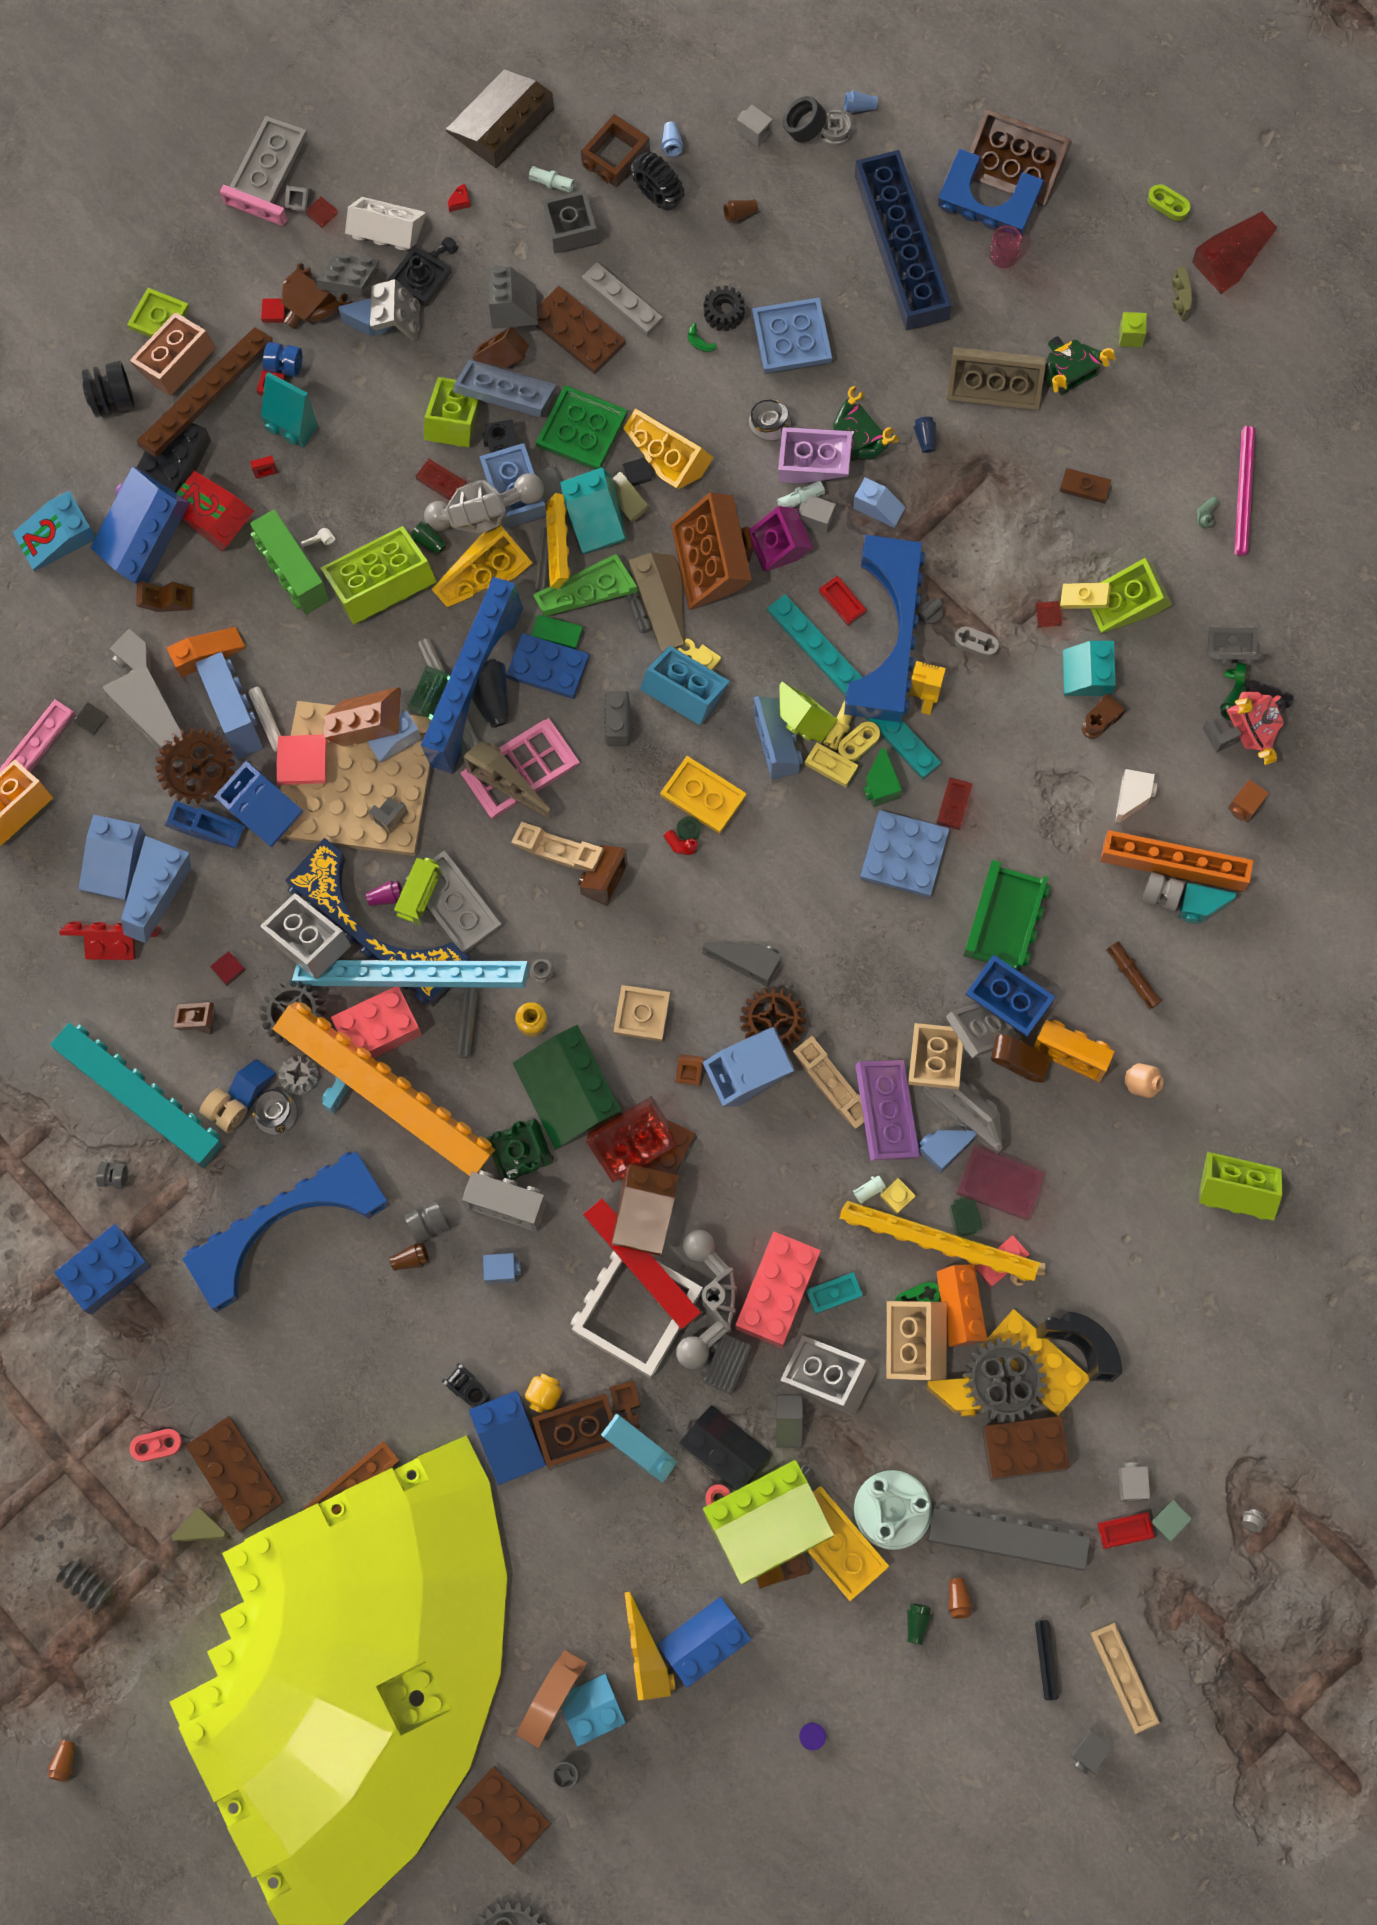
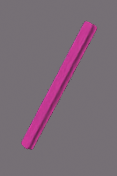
M1252 426L1243 427L1241 435L1234 551L1237 556H1246L1249 546L1255 428Z

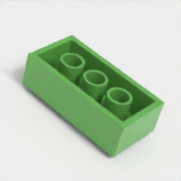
M273 509L251 522L250 525L253 532L250 535L255 542L256 549L261 556L264 555L273 574L276 573L281 587L285 592L289 593L294 607L297 610L301 608L304 614L307 615L329 602L322 580L276 511Z

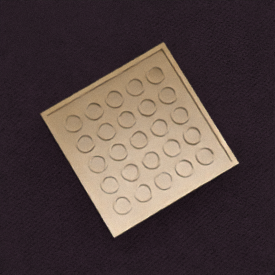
M297 701L291 736L324 735L325 715L335 705ZM410 715L419 730L422 740L381 763L370 748L368 741L342 747L327 740L326 783L281 785L280 790L304 812L280 839L319 844L326 838L334 846L415 856L431 769L421 743L432 718ZM388 798H392L398 804L403 802L408 810V813L390 834L372 821L368 813L374 805L380 808Z

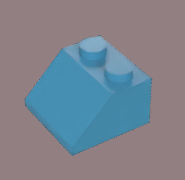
M606 1674L572 1689L561 1707L577 1747L627 1723Z

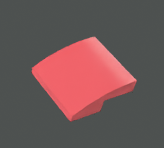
M324 735L278 736V785L326 783L327 739L324 738Z

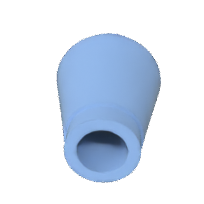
M667 122L664 125L661 148L667 156L675 157L682 152L684 145L677 124L675 122Z

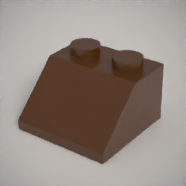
M601 845L600 847L604 849V852L595 871L583 872L578 885L580 886L581 895L607 906L628 866L626 849Z

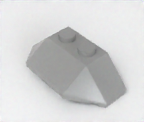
M962 1081L959 1083V1090L923 1086L921 1092L966 1131H974L977 1134L975 1139L996 1157L1001 1153L1000 1113L997 1112L998 1108L993 1102L988 1099L986 1101L978 1095L979 1091L970 1083L965 1084Z

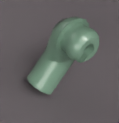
M1212 496L1197 509V523L1201 528L1207 529L1214 523L1211 512L1220 506V502L1215 496Z

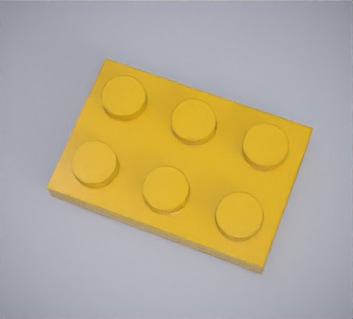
M686 756L660 792V797L713 831L721 834L747 797V793Z

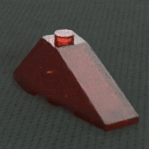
M1262 211L1214 235L1198 246L1192 263L1216 290L1223 294L1241 280L1243 274L1273 235L1277 226Z

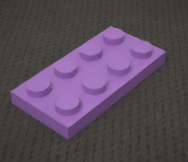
M904 1060L865 1061L855 1064L870 1161L904 1160L920 1157Z

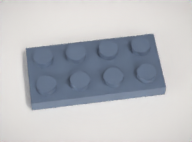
M469 360L456 380L453 392L465 397L479 399L486 403L503 406L510 410L527 413L531 416L541 417L555 393L556 384Z

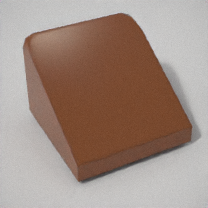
M680 1054L675 1082L700 1086L704 1057Z

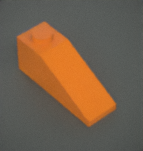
M236 627L188 637L167 647V650L181 678L198 671L195 664L198 661L220 652L226 658L246 647Z

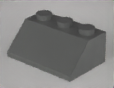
M496 266L488 269L489 309L492 329L538 325L535 284L512 267Z

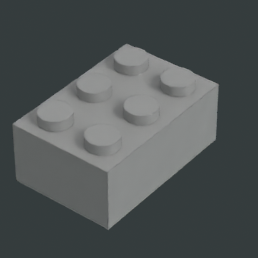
M296 893L260 926L270 943L315 979L322 975L351 947L340 928Z
M481 1170L479 1174L471 1173L462 1198V1202L467 1210L538 1232L547 1207L546 1199L541 1194V1190L531 1186H527L526 1189L518 1187L517 1182L503 1178V1181L493 1179V1174Z

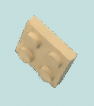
M621 985L613 1031L614 1035L662 1042L670 992Z

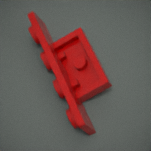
M72 921L59 930L60 935L84 936L85 959L134 960L136 958L135 939L124 935L122 922L115 925H106L105 922H93L91 925H82V922ZM156 926L150 937H157L162 932V927Z

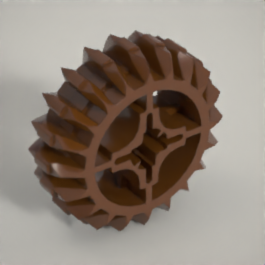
M772 987L771 993H768L766 988H762V996L754 992L753 997L755 1001L747 998L746 1004L749 1007L743 1006L741 1008V1012L745 1014L740 1016V1022L745 1023L741 1026V1031H748L745 1034V1039L760 1033L754 1024H758V1026L765 1027L766 1029L772 1028L770 1016H772V1010H774L776 1019L774 1027L776 1031L781 1027L792 1025L787 1033L779 1036L783 1044L792 1048V1040L797 1042L800 1040V1036L797 1033L801 1034L805 1031V1028L801 1026L806 1024V1018L801 1017L805 1014V1009L798 1008L801 1005V1001L796 1000L792 1002L794 994L790 993L786 997V989L784 988L781 989L780 994L776 993V987ZM770 1003L769 1009L766 1012L754 1015L759 1007ZM777 1003L785 1006L792 1016L781 1013L778 1010Z

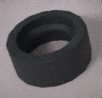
M800 97L784 113L782 120L783 128L795 141L807 142L815 138L823 129L827 118L826 110L814 97ZM812 111L810 118L803 125L797 127L800 119Z

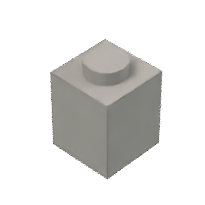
M751 105L746 111L743 110L737 118V133L759 147L772 133V118Z
M809 495L807 502L801 503L798 512L803 525L827 534L835 515L836 504Z
M1140 1462L1124 1463L1125 1468L1118 1470L1120 1501H1146L1150 1499L1148 1467H1140Z

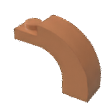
M564 1649L530 1705L516 1734L518 1737L540 1748L587 1662Z

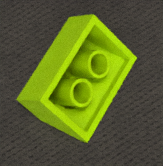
M1207 1151L1199 1189V1203L1211 1208L1218 1207L1230 1210L1233 1213H1243L1255 1216L1258 1219L1274 1221L1282 1198V1169Z

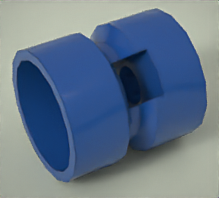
M268 342L263 355L264 371L275 373L282 371L284 375L297 377L302 366V348L290 345L284 348L283 344Z

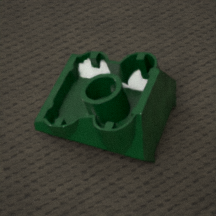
M535 1118L529 1121H518L511 1128L497 1131L486 1138L492 1144L491 1147L495 1149L492 1157L501 1181H503V1178L516 1179L553 1163L554 1157L550 1153L541 1125Z

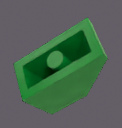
M885 748L880 749L866 777L865 787H863L864 796L867 801L871 800L873 807L901 798L902 790Z

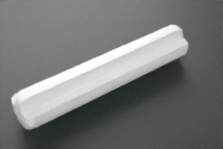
M254 687L248 691V694L272 749L277 752L278 736H281L260 687Z

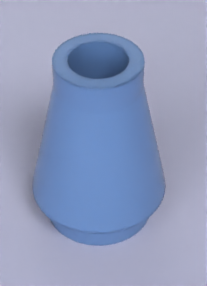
M853 90L845 93L844 110L849 111L850 114L877 109V96Z

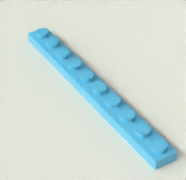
M336 960L317 979L313 978L299 965H296L292 981L295 986L298 981H301L303 986L310 984L311 986L525 988L530 966L527 961Z

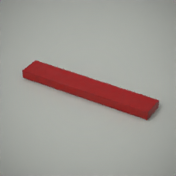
M603 1198L583 1213L585 1219L681 1330L701 1314L698 1308L650 1253L611 1245L616 1213Z

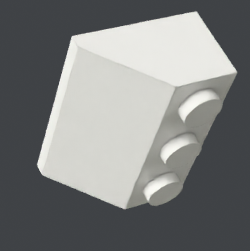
M361 197L348 206L345 234L352 235V238L357 240L370 239L374 240V243L378 245L391 244L395 245L396 249L408 250L417 243L426 212Z

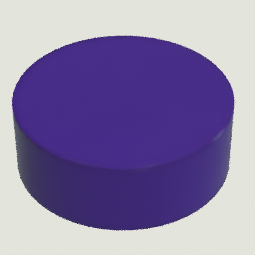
M808 1723L800 1730L799 1739L804 1748L818 1750L825 1743L826 1733L819 1724Z

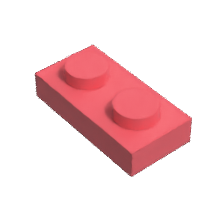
M1013 1235L997 1248L1024 1258L1030 1255ZM982 1264L975 1267V1271L990 1288L1008 1274L1007 1272H996L991 1267Z

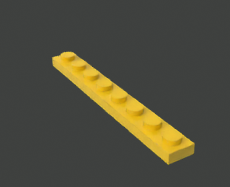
M847 1201L841 1210L840 1219L846 1220L850 1225H862L870 1228L875 1233H887L900 1241L918 1243L924 1249L933 1248L942 1251L944 1255L949 1257L958 1256L974 1265H986L996 1272L1013 1274L1020 1280L1035 1281L1039 1271L1040 1262L857 1203Z

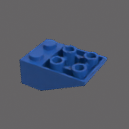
M248 761L242 764L214 796L270 847L274 846L304 812Z

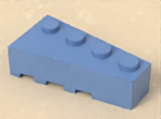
M222 652L196 662V667L237 760L264 749L254 727L258 725L253 712L248 713L247 711L250 704L246 695H240L239 691L243 690L238 677L233 678L232 673H235V669L231 660L225 661Z
M145 836L121 918L124 935L144 943L148 941L191 870L190 854L188 852Z

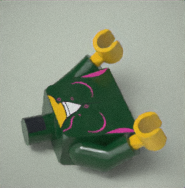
M1059 336L1054 337L1048 343L1052 352L1048 354L1047 363L1045 364L1044 381L1053 387L1055 393L1059 392L1060 395H1063L1098 376L1100 363L1107 367L1109 366V360H1116L1114 350L1111 348L1104 349L1103 351L1097 350L1088 345L1081 344L1076 339L1064 344Z
M853 386L848 391L850 399L845 400L837 413L833 423V430L852 431L851 461L857 459H876L889 447V443H897L899 436L894 435L890 438L895 429L889 427L882 431L860 404H855L856 401L864 399L865 394L861 391L855 397L854 393L858 387Z

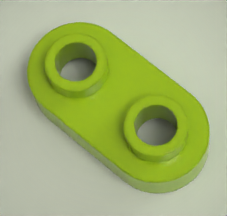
M1162 184L1154 185L1150 189L1147 200L1151 207L1175 221L1184 220L1188 216L1190 203L1185 197Z

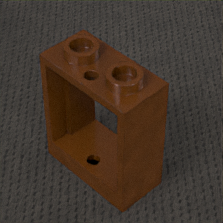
M613 114L581 150L582 165L589 172L593 171L599 175L605 183H611L618 187L631 172V166L640 154L642 155L644 152L650 151L649 137ZM611 135H614L632 148L616 168L595 155Z

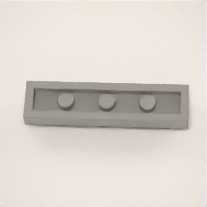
M598 262L581 277L585 285L646 336H649L663 322V317Z

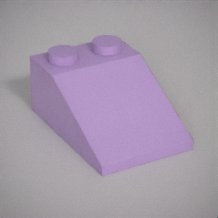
M783 427L778 467L779 482L803 484L849 476L852 431Z

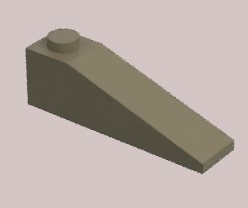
M648 553L629 560L631 577L638 588L640 599H642L661 653L669 646L675 649L684 646L682 575L674 555Z

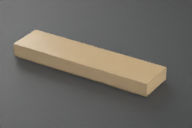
M1112 1623L1091 1632V1638L1134 1734L1160 1724L1116 1624Z

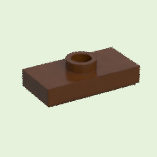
M1066 468L1059 492L1105 504L1111 479Z

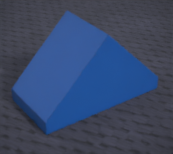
M254 1060L236 1073L228 1092L231 1096V1101L236 1099L246 1106L248 1111L259 1094L264 1091L275 1077L276 1073L259 1060Z

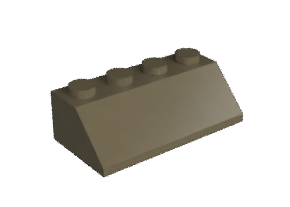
M953 347L947 400L1039 410L1045 372V357Z

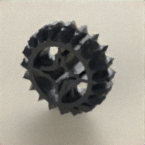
M648 151L642 155L640 154L632 163L631 175L634 177L633 180L647 199L656 204L658 208L666 211L671 210L673 207L675 208L685 196L682 181L679 180L678 174L674 172L673 168L661 156L658 157L656 153Z

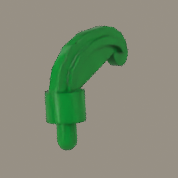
M693 323L692 327H689L688 341L690 344L704 352L714 351L716 344L711 343L708 345L697 337V324Z

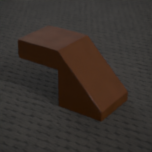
M173 581L163 587L140 582L137 584L136 606L155 612L191 610L192 587Z

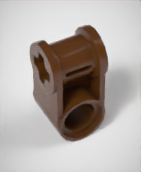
M1106 694L1087 714L1082 724V733L1089 739H1097L1122 717L1126 708L1112 695Z

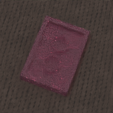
M974 1146L956 1194L1027 1221L1045 1173Z

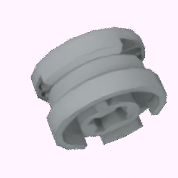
M830 110L826 114V123L819 135L824 144L831 147H839L849 140L851 121L847 114L841 113V110Z

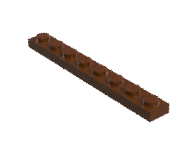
M254 327L137 439L138 447L157 457L264 353L267 343L273 342V338Z

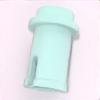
M879 1175L875 1178L872 1176V1180L853 1190L861 1205L876 1194H882L883 1190L886 1189Z

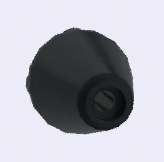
M496 659L486 661L472 696V701L486 722L490 723L491 728L499 727L509 722L506 669L504 663L496 661Z

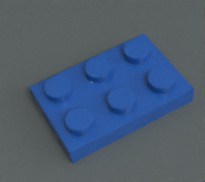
M522 633L506 676L507 679L574 699L588 663L589 654Z

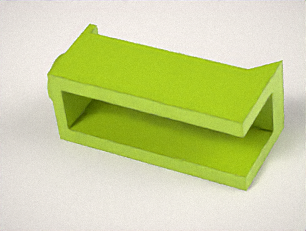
M416 858L394 908V911L398 912L396 915L398 918L422 926L419 916H423L438 882L439 875H442L440 866H438L436 861L430 858H425L424 860Z

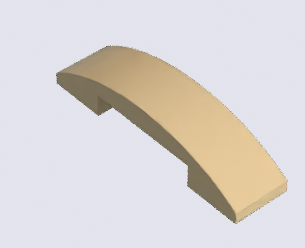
M524 822L520 823L511 842L513 845L543 859L585 871H595L604 852L602 847L583 841L580 844L546 833L542 828Z
M813 1036L809 1037L792 1052L825 1097L845 1120L856 1129L864 1123L860 1094H857L828 1059L827 1053Z

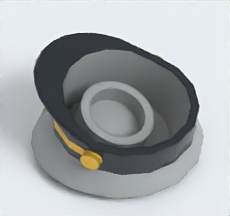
M771 399L762 400L753 406L749 417V426L758 437L765 440H777L782 437L783 427L790 428L789 411L779 401Z
M276 1089L266 1090L259 1094L254 1102L253 1116L255 1122L262 1131L268 1134L284 1133L296 1121V1104L291 1096L285 1092Z

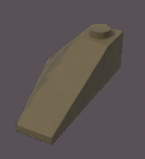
M480 741L465 754L464 761L469 774L543 817L550 819L551 809L504 757L497 746Z

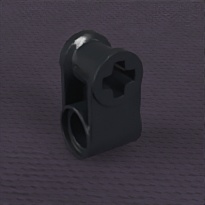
M460 1363L456 1365V1370L447 1379L441 1381L471 1408L489 1402L490 1397L487 1390ZM482 1391L483 1398L477 1403L471 1402L472 1393Z

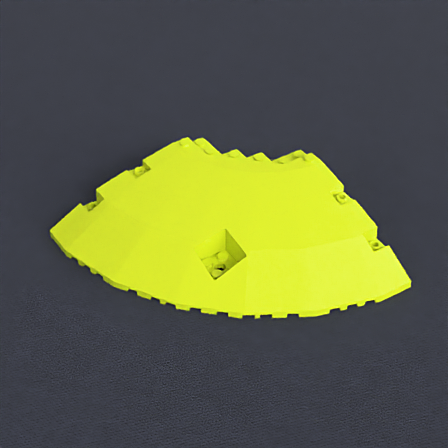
M467 1435L420 1455L418 1458L395 1470L393 1468L386 1470L320 1504L317 1503L245 1539L241 1544L222 1553L244 1602L220 1614L231 1639L207 1651L218 1677L169 1703L180 1725L178 1728L213 1801L217 1803L227 1829L252 1878L257 1877L267 1900L266 1903L279 1925L345 1924L350 1917L418 1854L472 1766L493 1696L501 1677L508 1574L497 1524L491 1484ZM411 1470L416 1471L417 1474L414 1480H409L407 1477L408 1472ZM340 1505L342 1510L339 1514L335 1515L332 1511L333 1507ZM416 1690L421 1691L424 1695V1702L418 1707L410 1703V1695ZM232 1803H236L239 1807L238 1812L235 1814L231 1813L229 1809ZM272 1877L278 1879V1886L276 1888H272L269 1884Z

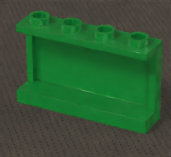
M992 860L963 956L988 963L992 956L995 955L1020 972L1022 965H1028L1031 952H1028L1027 948L1029 943L1034 944L1038 931L1033 929L1036 920H1041L1044 907L1040 906L1042 898L1047 899L1051 885L1046 884L1048 876L1044 875L1040 879L1000 867L1001 862Z

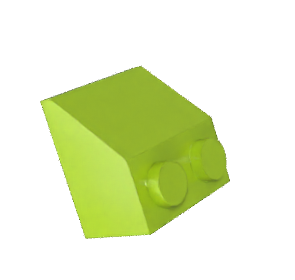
M782 681L779 685L780 717L787 722L785 727L796 735L799 733L810 742L812 739H815L822 743L838 719L809 695Z

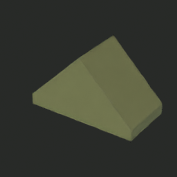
M199 1507L194 1510L172 1535V1541L175 1542L229 1538V1533Z

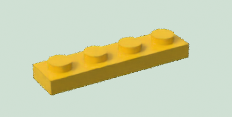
M555 493L546 503L550 588L559 589L570 576V568L567 563L569 548L566 545L568 527L565 525L567 508L564 504V495Z

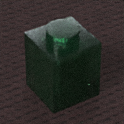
M965 1197L954 1200V1204L949 1207V1213L955 1235L965 1237L981 1233L983 1228L975 1199L968 1201V1198Z

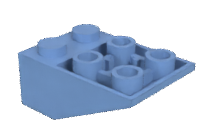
M775 1027L723 1049L703 1062L722 1106L738 1107L795 1071Z

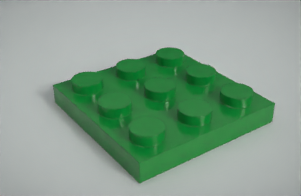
M564 385L536 441V447L593 470L602 467L628 415V410Z

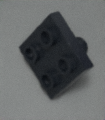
M413 246L389 277L388 281L396 280L417 298L419 303L427 306L452 271L449 266Z

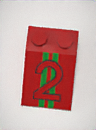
M196 471L190 475L176 493L190 502L181 520L220 551H223L254 512L253 509L238 497Z

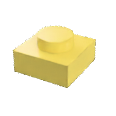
M899 1178L880 1194L881 1199L896 1214L900 1213L916 1197Z

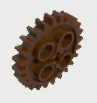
M191 727L189 734H186L181 729L180 737L173 733L172 738L174 741L165 740L167 748L158 749L162 755L155 758L157 763L161 764L155 767L156 772L161 773L157 776L158 781L163 782L161 784L163 790L169 789L168 794L170 797L176 794L177 801L179 802L183 797H185L187 804H190L192 798L196 800L197 805L200 804V800L203 797L209 802V795L215 796L217 794L216 791L224 786L223 783H227L230 779L227 775H234V771L230 767L234 766L235 762L233 759H229L233 756L231 750H227L229 745L227 742L222 743L223 739L220 735L214 738L212 730L205 735L203 727L200 728L198 733H195L194 728ZM196 747H204V750L201 753H193V750ZM176 760H184L181 766H172ZM195 763L196 765H199V767L194 768L191 765ZM210 765H217L215 771H206ZM189 779H197L194 785H186Z

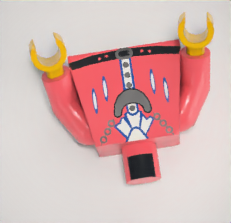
M1242 692L1239 699L1235 701L1236 705L1227 710L1234 727L1237 726L1242 734L1240 739L1244 748L1260 750L1258 756L1264 758L1265 765L1277 761V754L1273 749V744L1279 729L1284 723L1279 711L1286 706V703L1278 695L1272 698L1270 695H1261L1259 692Z

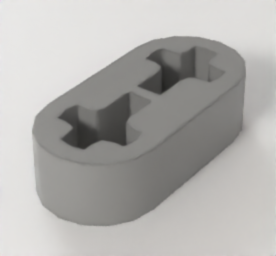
M961 627L955 634V646L964 652L984 659H991L997 654L998 640L992 635L970 627ZM968 635L969 640L963 643L961 637ZM987 643H990L991 648L988 651H985L984 646Z

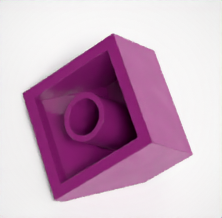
M778 506L750 528L754 550L764 572L796 562L813 549L796 508Z

